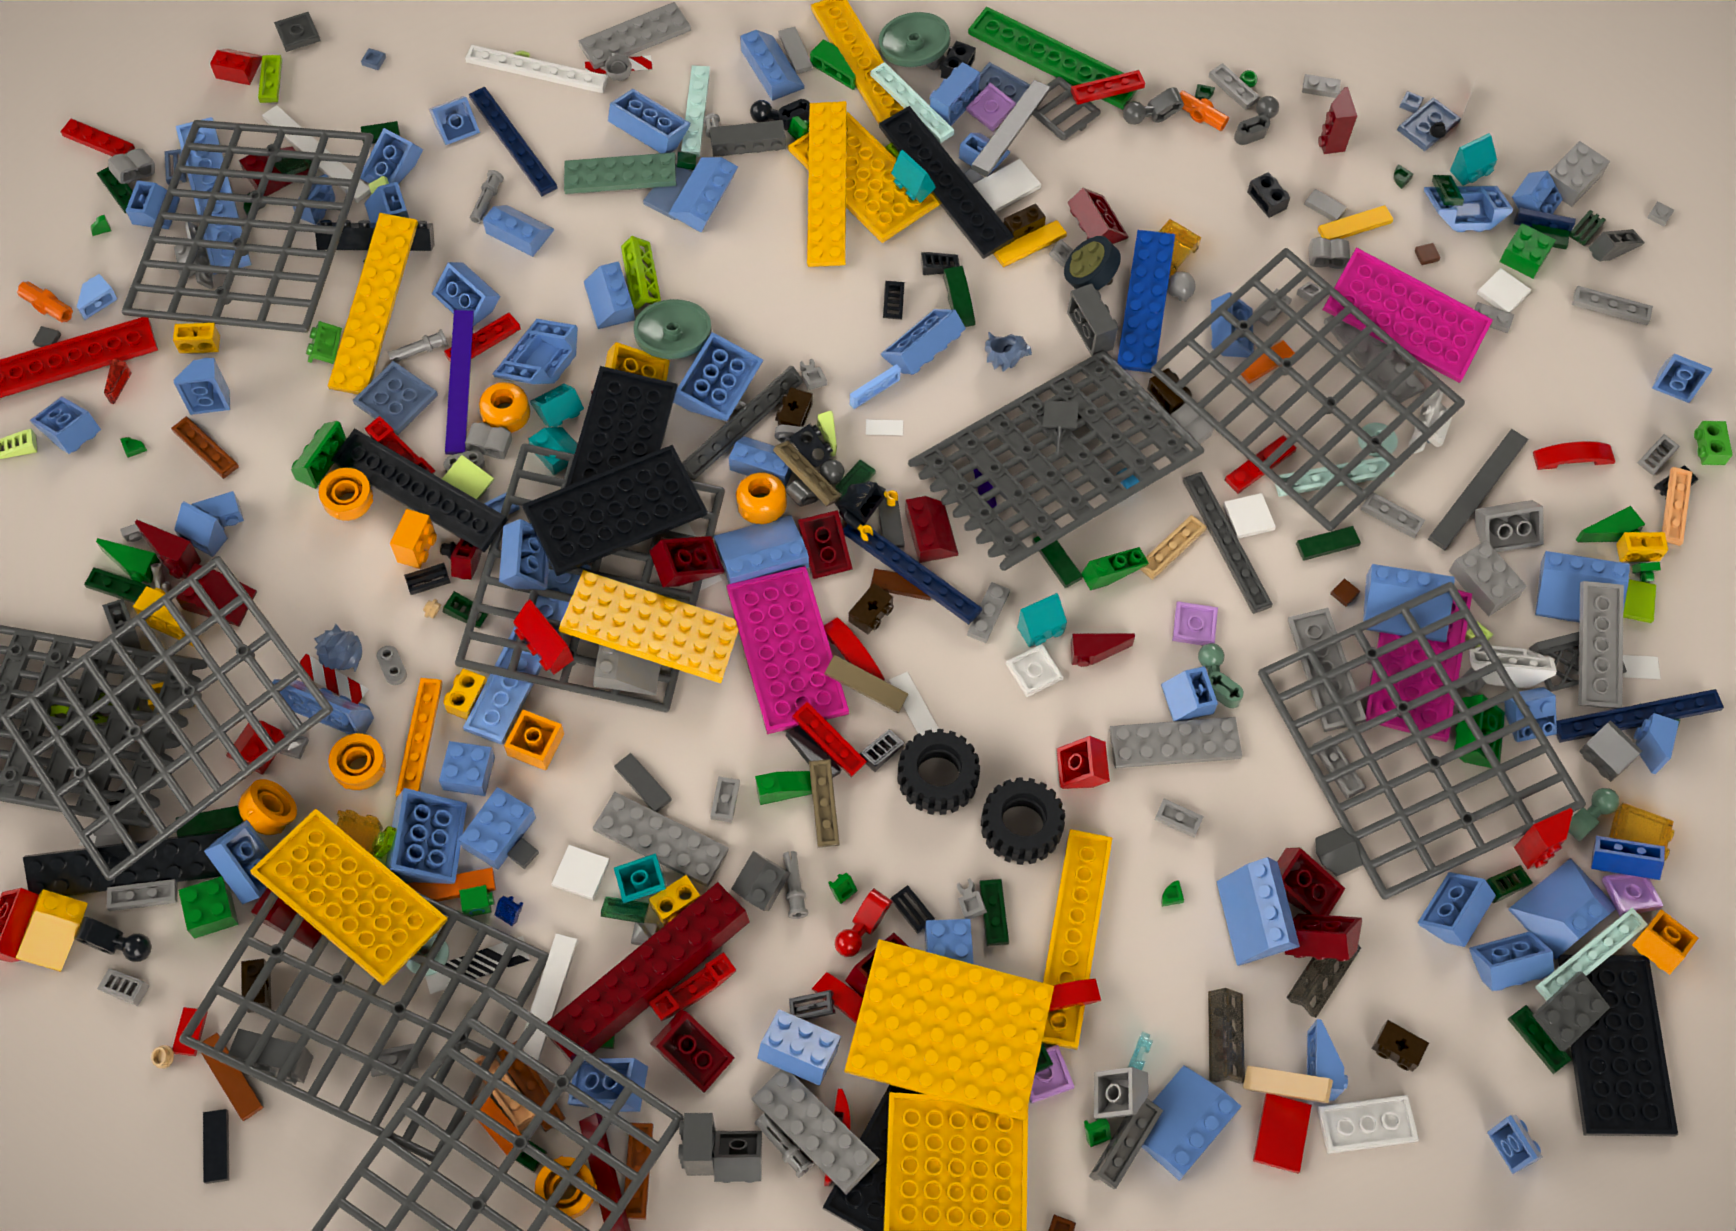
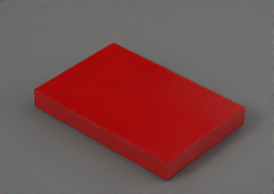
M1266 1093L1253 1162L1299 1174L1312 1105Z

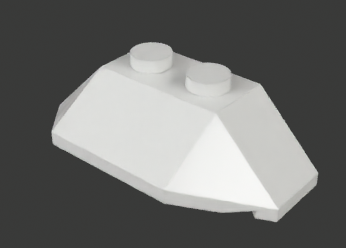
M1481 646L1469 650L1471 666L1475 671L1491 664ZM1492 646L1516 688H1531L1556 675L1557 670L1552 657H1545L1528 649ZM1496 671L1482 677L1487 684L1505 686Z

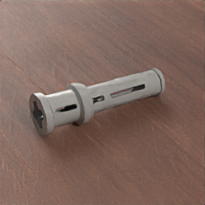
M489 170L487 173L488 178L481 186L482 193L469 217L474 223H481L491 198L498 192V185L504 179L503 175L498 171Z
M440 329L438 333L430 336L424 335L419 341L388 351L387 353L391 362H397L426 350L431 352L439 346H447L448 343L442 329Z
M788 851L783 854L786 870L791 873L787 879L789 891L786 894V899L790 905L788 915L789 918L799 919L808 915V910L805 909L804 903L806 893L801 889L797 852L791 851L792 860H790Z
M766 1113L756 1120L755 1124L783 1154V1161L792 1166L797 1172L796 1176L798 1178L811 1169L814 1165L813 1161H808L801 1153V1149L797 1145H793ZM769 1129H771L774 1132V1134L781 1140V1142L773 1135V1133Z

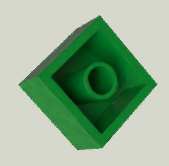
M1521 223L1499 262L1534 279L1556 240Z
M222 876L178 890L186 928L194 939L239 925L231 889Z

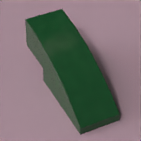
M963 266L944 269L943 279L948 292L947 298L951 310H956L965 327L974 326L976 324Z

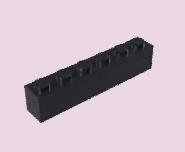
M321 220L317 225L335 227L337 222ZM346 220L336 250H368L376 223H370L369 220L351 223L350 220ZM417 221L418 226L410 251H432L435 246L433 223ZM315 233L317 250H328L333 234Z

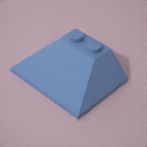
M1457 186L1464 199L1463 206L1444 205L1435 187H1424V192L1438 214L1457 232L1491 230L1513 212L1512 206L1498 186Z
M536 319L492 375L529 384H554L576 356L577 326Z
M1570 858L1508 910L1528 931H1531L1553 951V958L1556 960L1598 923L1615 911L1616 908L1604 892Z

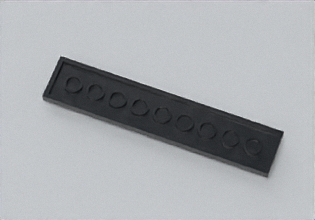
M910 106L879 123V128L898 152L903 150L929 174L936 186L931 192L983 259L1014 241V235Z
M355 428L331 459L334 464L341 468H353L361 471L367 477L371 486L413 511L429 515L432 522L484 553L508 521L506 516Z
M230 830L167 838L111 881L105 879L86 848L25 855L23 862L28 891L40 894L44 889L63 896L107 891V887L175 879L176 882L221 877V874L204 850ZM149 840L138 841L135 844L140 848ZM124 843L96 847L110 869L131 855Z

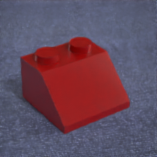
M232 49L216 50L210 65L216 79L250 85L262 61V56Z
M259 721L275 744L285 737L280 729L264 721ZM249 723L234 743L248 765L268 750ZM227 753L226 756L233 760L231 755ZM275 756L258 768L256 772L263 775Z
M1087 736L1056 748L1060 788H1094L1110 782L1105 741Z

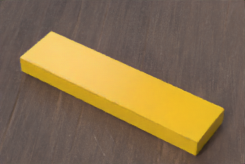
M1383 205L1320 225L1317 230L1322 238L1329 240L1343 239L1391 224L1393 217L1387 207Z
M1055 220L1014 240L993 253V255L1002 267H1005L1065 238L1067 232Z

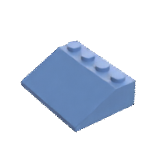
M712 332L678 386L674 403L690 412L728 421L761 366L763 359Z
M791 515L778 518L771 523L755 524L714 536L729 584L803 566L809 568V556L804 541Z
M1545 551L1540 565L1535 615L1580 623V582L1583 581L1624 585V611L1630 564Z
M1372 564L1366 575L1363 621L1448 582L1454 584L1455 577ZM1446 592L1409 610L1419 627L1423 628L1451 615L1453 598L1449 592ZM1402 613L1366 629L1401 636L1412 633ZM1449 625L1425 635L1426 639L1446 642Z
M274 679L272 683L275 685L282 679ZM295 680L280 691V694L295 713L310 718L322 709L301 681ZM326 688L319 689L333 707L332 713L322 719L320 723L347 734H365L374 719L370 707L363 703L355 704L349 698L342 695L340 697L335 696Z
M404 788L396 799L385 866L404 882L454 884L461 848L458 839L463 834L467 803Z
M1266 857L1248 863L1216 881L1238 966L1300 947L1278 862Z
M1184 1065L1153 1100V1103L1160 1107L1163 1112L1143 1143L1142 1148L1180 1181L1238 1112L1241 1105L1225 1091Z

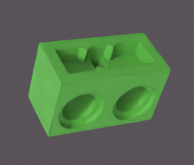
M1702 421L1698 428L1695 429L1694 438L1697 440V454L1701 459V464L1726 465L1733 455L1726 421Z

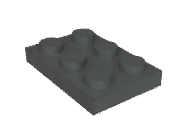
M1577 972L1532 1016L1560 1051H1566L1610 1006L1585 974Z

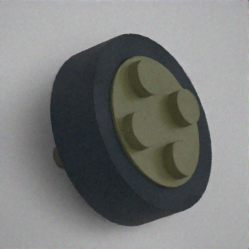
M1095 236L1085 240L1068 257L1064 267L1065 279L1075 289L1091 283L1095 290H1100L1106 284L1110 285L1120 266V251L1103 236Z

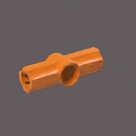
M1186 91L1179 93L1184 103L1182 109L1189 112L1194 121L1198 123L1204 121L1219 131L1225 128L1229 117L1216 110L1211 101L1205 98L1199 100Z
M29 281L22 282L18 286L17 294L31 303L41 314L45 315L47 313L61 323L68 322L72 318V308L58 300L51 291L47 289L42 290Z

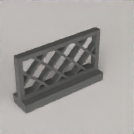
M1579 632L1536 642L1529 647L1531 651L1555 658V666L1558 661L1568 666L1565 674L1558 670L1556 672V675L1562 678L1559 685L1553 686L1550 678L1544 680L1547 690L1553 692L1579 685V680H1574L1568 676L1571 668L1579 672V667L1574 664L1577 656H1579ZM1564 650L1574 654L1571 662L1561 657ZM1623 662V673H1626L1627 670Z

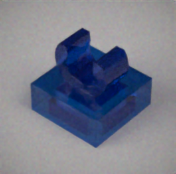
M503 895L498 900L494 915L510 926H513L518 921L523 903L517 904L513 901V896L507 898Z

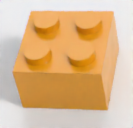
M406 509L390 541L398 563L420 569L422 564L427 561L428 551L437 539L430 516Z
M522 710L504 745L507 756L546 771L564 736L562 724Z
M1661 909L1641 932L1632 946L1640 954L1653 961L1658 968L1670 975L1686 957L1699 937Z

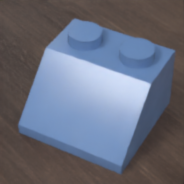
M463 96L429 109L445 145L480 133L467 97Z
M1653 713L1649 719H1645L1642 727H1638L1634 734L1636 745L1642 750L1640 756L1653 774H1656L1671 759L1679 724L1677 720Z

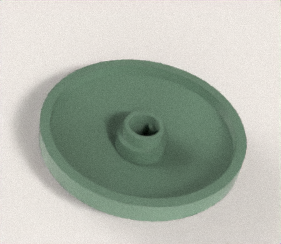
M926 12L907 13L894 18L884 26L879 35L880 51L886 60L895 65L903 67L923 66L937 60L947 51L951 40L950 30L947 23L937 15Z
M679 299L663 300L649 305L639 313L634 322V337L638 346L644 352L662 359H679L697 353L702 349L712 332L711 320L707 312L693 302Z

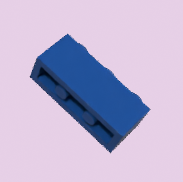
M1596 836L1592 852L1591 869L1660 880L1665 860V846Z

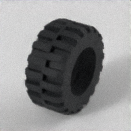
M930 729L926 730L923 736L919 733L914 736L913 742L909 740L906 743L905 750H902L900 754L897 776L902 795H907L906 801L910 805L915 803L916 809L919 811L926 809L928 810L927 814L934 815V811H937L940 815H946L947 810H951L952 813L958 811L959 806H966L969 799L973 798L978 786L980 775L978 754L974 753L975 748L971 743L966 744L967 739L962 735L957 737L956 732L951 730L949 733L943 732L944 729H937V732H932ZM943 758L956 766L959 776L949 785L935 786L924 781L919 775L918 769L926 760Z
M1018 777L1015 782L1009 779L1004 781L1003 786L998 784L994 788L993 793H989L982 811L981 833L983 838H986L988 848H994L996 856H1005L1004 861L1009 863L1012 859L1016 860L1019 865H1023L1024 861L1033 864L1036 863L1037 858L1042 861L1047 858L1048 853H1053L1056 849L1065 826V810L1062 809L1063 803L1061 799L1055 798L1056 792L1053 789H1046L1047 784L1043 782L1037 784L1033 778L1023 781V777ZM1016 806L1028 807L1039 814L1043 821V827L1034 835L1020 836L1014 834L1005 826L1002 820L1003 814L1008 809Z

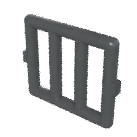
M1058 76L1048 83L1047 86H1050L1051 91L1060 85L1066 91L1041 109H1036L1033 116L1058 138L1066 140L1078 130H1084L1089 122L1100 115L1101 111L1091 102L1079 105L1075 103L1050 121L1044 115L1072 95V85ZM1084 106L1091 112L1064 132L1057 127V125Z

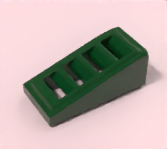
M453 591L442 612L467 623L469 618L467 614L472 608L473 601ZM455 603H459V605H458V607H457L456 609L453 608V606L455 605ZM463 606L467 607L463 613L460 612ZM479 612L482 614L478 621H476V628L480 629L489 615L488 613Z
M1521 865L1486 880L1496 895L1492 903L1501 901L1533 884ZM1513 874H1516L1521 883L1518 882Z

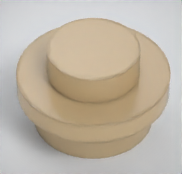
M437 599L429 600L424 606L423 611L426 618L431 617L433 619L440 610L441 604L438 603Z
M161 1045L155 1048L151 1054L152 1063L161 1069L168 1068L174 1059L173 1049L168 1045Z

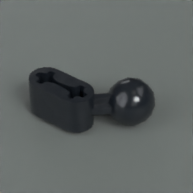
M799 99L781 107L778 111L772 109L769 102L758 100L752 104L750 114L756 122L783 120L784 130H788L793 117L799 116L802 120L809 121L810 102L806 99Z
M89 917L83 918L74 936L75 940L107 954L114 955L116 949L121 950L125 958L132 962H141L146 959L152 949L151 942L147 936L132 934L125 938L122 937L124 934L122 931Z

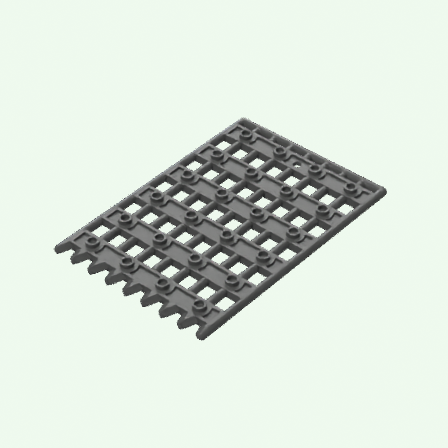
M1102 350L908 461V465L910 467L922 464L925 466L919 472V479L921 480L932 477L936 478L930 485L931 492L945 489L948 491L941 498L942 505L956 502L959 504L953 510V517L960 518L967 515L971 517L964 524L965 531L981 528L982 531L976 537V543L993 542V546L988 550V557L993 558L1005 555L1006 558L999 565L1000 569L1005 571L1204 453V448L1105 350ZM1103 359L1108 366H1105L1100 360ZM1082 371L1087 378L1074 384L1069 378ZM1115 371L1120 377L1117 378L1112 372ZM1093 383L1098 390L1086 396L1081 389ZM1124 383H1127L1132 389L1129 390ZM1049 389L1055 396L1046 401L1079 402L1077 429L1085 425L1091 431L1078 439L1072 433L1077 429H1062L1059 457H1056V452L1048 457H1045L1040 452L1051 444L1055 446L1057 444L1058 428H1043L1045 402H1042L1037 397ZM1105 395L1110 402L1098 408L1093 401ZM1136 395H1139L1144 401L1141 402ZM1019 407L1024 414L1013 420H1010L1005 415ZM1117 407L1122 414L1109 420L1104 414ZM1148 407H1151L1156 413L1153 414ZM1132 409H1138L1139 411L1133 412ZM1163 418L1169 425L1165 426L1160 419ZM1030 419L1035 426L1022 433L1017 426ZM1129 419L1135 426L1122 433L1116 426ZM984 426H987L992 431L980 439L973 433ZM1141 431L1147 438L1134 445L1128 438ZM1176 431L1181 438L1178 439L1172 432ZM1042 432L1047 438L1034 445L1028 439ZM998 437L1003 444L989 451L985 444ZM1097 437L1103 444L1089 451L1084 444ZM1188 443L1194 450L1190 451L1185 444ZM955 444L959 451L946 458L941 451ZM1154 444L1159 451L1146 457L1141 450ZM1010 450L1015 457L1001 464L996 457ZM1110 450L1115 457L1102 464L1096 457ZM966 456L971 463L957 470L952 463ZM1065 456L1071 463L1057 470L1052 463ZM1166 456L1172 463L1159 470L1153 463ZM1020 462L1027 468L1015 476H1012L1008 469ZM1121 462L1127 470L1114 477L1108 469ZM977 468L982 476L969 483L963 476ZM1077 468L1082 476L1069 483L1064 475ZM1033 475L1038 482L1024 489L1019 482ZM1134 475L1140 482L1126 489L1120 482ZM989 481L994 488L980 496L975 488ZM1089 481L1095 488L1081 495L1076 488ZM1045 488L1050 495L1037 502L1031 495ZM998 494L1006 500L994 508H991L986 502ZM1101 494L1107 501L1093 508L1088 501ZM1057 501L1062 508L1049 515L1043 508ZM1010 507L1018 513L1006 521H1003L998 515ZM1069 513L1074 521L1061 528L1055 521ZM1021 520H1024L1030 526L1018 534H1015L1010 529L1011 526ZM1036 533L1042 540L1027 548L1022 540Z
M0 625L1 634L13 636L9 647L0 645V654H5L3 663L0 666V737L13 739L9 731L3 729L4 724L1 721V716L11 709L14 698L24 699L32 693L18 689L22 678L36 680L35 691L78 659L72 658L76 646L92 649L100 642ZM37 640L52 642L48 653L33 651ZM110 645L92 660L105 679L109 672L124 675L122 682L132 676V673L125 666L112 664L117 652ZM124 646L139 669L159 655L157 651ZM175 654L172 656L191 685L196 686L202 681L192 673L193 670L208 667L203 659ZM30 659L45 661L41 673L26 670ZM83 665L81 668H84L80 679L67 677L66 681L71 687H77L75 694L85 709L98 701L103 690L86 665ZM168 669L167 674L152 671L145 676L147 680L164 682L160 693H157V695L166 707L183 695V688L170 669ZM138 682L118 696L133 719L149 721L159 713L156 708H154L153 713L137 710L141 699L150 700ZM57 685L40 697L39 701L49 715L51 714V706L54 704L70 707L66 718L50 716L56 726L63 727L77 717L78 713L68 698L58 696L60 687ZM110 685L112 689L117 687L115 685ZM189 701L180 709L191 708L195 705ZM32 705L27 707L26 712L22 711L13 717L22 720L19 731L32 750L49 738L42 736L46 726ZM106 705L98 711L109 714L106 725H96L113 748L129 736V728L114 706ZM178 709L172 716L180 728H184L189 724L188 719L179 714ZM162 721L148 732V741L167 767L174 759L164 753L165 749L177 748L181 743L171 733L172 731L167 723ZM83 722L64 738L76 756L79 751L94 753L93 763L105 753L99 744L82 743L86 731H89ZM15 740L11 751L0 749V758L7 759L3 771H0V801L61 812L40 778L27 776L31 765ZM55 743L51 758L40 756L37 758L42 766H47V774L57 789H59L68 782L71 772L75 769L59 745ZM140 747L139 752L124 750L117 755L119 758L135 761L130 775L138 787L157 774L158 770L142 747ZM110 761L93 773V781L105 799L122 801L131 794L127 786L124 793L108 790L112 778L123 780ZM163 780L152 789L163 788L167 783ZM24 784L39 786L35 799L20 796ZM85 784L83 786L77 785L69 791L80 794L76 806L69 805L75 815L98 819L104 814L103 811H100L101 808ZM150 791L144 794L153 809L160 806V800L150 794ZM137 800L117 815L123 824L145 828L152 826V822L143 814L144 810Z

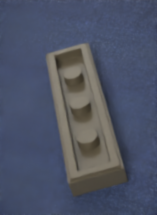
M789 441L775 446L773 451L826 507L839 500L841 495Z
M836 655L833 656L824 675L896 713L900 712L908 696V693Z
M831 760L809 761L818 848L839 846Z

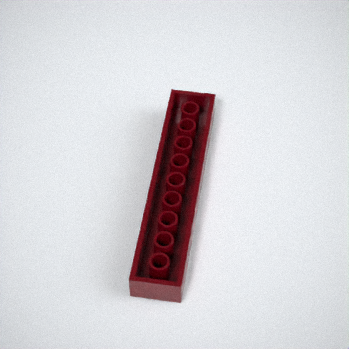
M717 882L550 1019L547 1024L593 1054L650 1006L649 1001L664 991L671 989L750 923L746 910ZM549 1037L569 1062L572 1063L577 1055Z

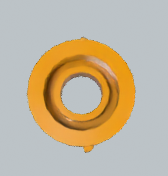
M510 382L496 383L488 387L480 397V414L483 422L487 423L490 427H504L513 433L524 427L530 418L531 411L528 397L524 390L516 384ZM501 403H511V406L507 408H497Z
M336 469L326 475L320 483L318 493L325 511L335 519L342 521L355 520L363 516L373 503V492L367 477L357 469ZM346 493H355L348 500H340V497Z
M765 472L751 474L741 480L737 487L736 500L738 511L745 520L751 523H771L780 518L786 510L787 496L785 486L773 474ZM761 493L767 494V496L761 498L754 497Z
M362 733L347 735L335 743L329 754V768L337 782L345 789H368L379 782L385 773V754L380 744L370 735ZM367 758L365 766L361 769L354 770L349 768L355 759Z
M267 779L254 781L242 793L238 802L239 813L243 821L248 820L254 830L263 835L281 834L286 825H289L297 815L296 803L292 796L282 786Z
M562 1155L554 1159V1161L569 1170L575 1158L563 1157ZM584 1164L576 1176L597 1189L592 1172ZM544 1166L537 1176L534 1191L548 1201L557 1184L563 1178ZM576 1188L575 1194L570 1199H560L555 1207L575 1219L583 1215L591 1207L594 1199Z

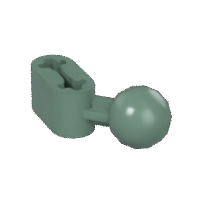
M1214 643L1206 644L1200 648L1198 659L1201 665L1207 669L1216 699L1228 708H1236L1243 698L1244 691L1240 685L1220 672L1219 666L1222 665L1225 657L1222 648Z
M1601 788L1595 791L1591 799L1592 805L1587 810L1584 807L1572 816L1568 832L1580 842L1600 823L1597 818L1601 814H1612L1618 809L1620 801L1617 793L1610 788Z

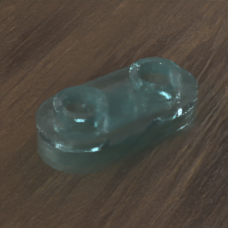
M1141 1032L1127 1068L1143 1069L1145 1061L1141 1060L1144 1052L1149 1053L1153 1040L1149 1039L1150 1034Z

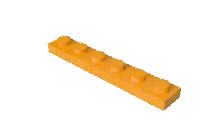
M420 678L395 794L396 798L404 788L419 792L421 790L443 685L442 680Z

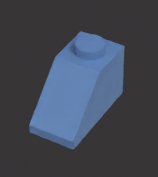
M234 491L194 503L207 514L211 512L219 518L218 522L223 527L234 526L244 521L239 501Z

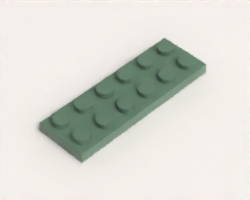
M675 152L566 160L564 163L565 194L676 186Z

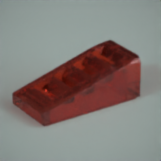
M113 359L111 362L104 394L110 404L116 402L132 374L126 362Z

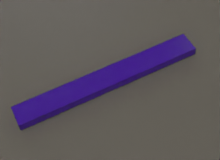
M454 310L445 440L446 455L466 452L465 441L467 439L474 311Z

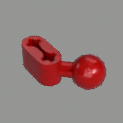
M873 888L852 920L855 924L854 927L842 930L837 934L834 941L836 951L844 957H853L858 954L862 948V936L865 933L871 935L877 929L890 908L892 900Z

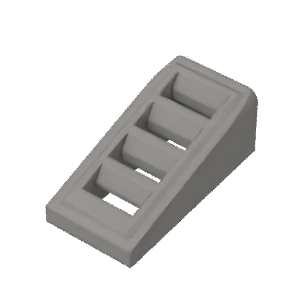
M1663 434L1638 461V464L1654 475L1680 446ZM1661 444L1663 447H1665V448H1666L1668 451H1670V452L1667 453L1665 450H1663L1661 447H1659V445ZM1655 450H1658L1665 457H1661L1659 454L1655 452ZM1652 454L1660 462H1656L1653 458L1650 457V455ZM1647 459L1656 467L1653 469L1650 465H1648L1645 462V460Z
M109 968L97 989L138 1006L149 985L142 980ZM112 976H115V978H114L113 982L111 983L110 987H109V988L106 987V985L108 984L110 978H111ZM119 979H122L117 990H113ZM126 982H129L124 993H122L121 991L125 986ZM133 985H136L131 996L128 995Z

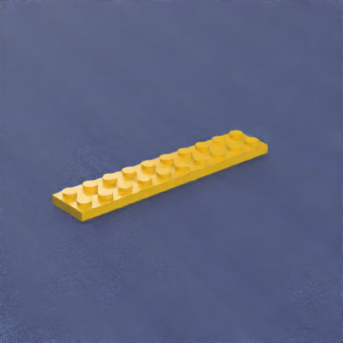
M822 0L811 4V10L830 43L839 49L855 74V85L877 123L879 124L903 110L904 108L870 76L871 70L884 63L849 2L847 0Z
M846 101L810 103L808 267L846 265Z
M379 213L329 379V389L358 395L372 382L418 226L416 219Z
M1069 830L1043 983L1058 985L1090 978L1112 837ZM1075 1005L1048 1012L1042 1043L1077 1050L1085 1005Z

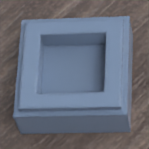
M369 48L362 58L361 64L362 66L379 70L386 59V55L383 52Z
M1407 91L1399 108L1415 113L1419 109L1424 97Z

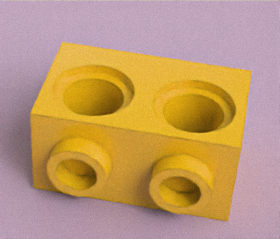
M215 323L175 324L173 342L179 353L219 352L220 334Z
M1624 532L1616 543L1620 562L1660 561L1668 551L1665 532Z
M463 668L461 673L457 674L454 678L452 690L447 692L444 697L443 703L447 713L467 720L487 681L486 677ZM468 683H474L471 687H465ZM458 701H464L461 705H455Z
M687 875L667 886L665 890L650 897L649 903L665 926L698 899L700 894ZM684 893L691 894V897L687 900L680 898ZM665 905L673 907L669 912H664L661 909Z

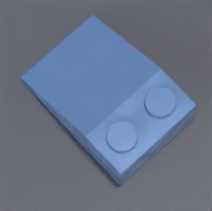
M384 128L363 168L360 179L371 183L385 176L389 184L393 182H398L399 184L415 167L423 149Z
M1673 354L1660 368L1652 389L1690 403L1712 372V368Z
M60 397L30 420L55 445L68 454L77 451L84 442L93 439L96 433L101 430L88 411L64 397Z
M1317 1019L1307 1031V1075L1333 1080L1329 1101H1335L1344 1089H1347L1348 1076L1344 1075L1343 1063L1322 1020Z
M599 1058L642 1088H645L648 1066L635 1058ZM585 1060L572 1078L574 1086L609 1109L624 1089L622 1085ZM632 1093L619 1112H640L642 1099ZM569 1094L567 1104L588 1107Z
M1517 1115L1506 1117L1487 1132L1512 1174L1543 1157L1539 1145L1531 1139L1527 1133L1526 1124L1519 1120Z

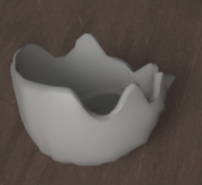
M613 52L604 64L607 75L613 80L622 81L630 76L632 64L625 54Z
M1185 271L1176 272L1169 278L1168 293L1173 297H1178L1180 301L1184 300L1186 302L1195 291L1196 285L1193 277Z

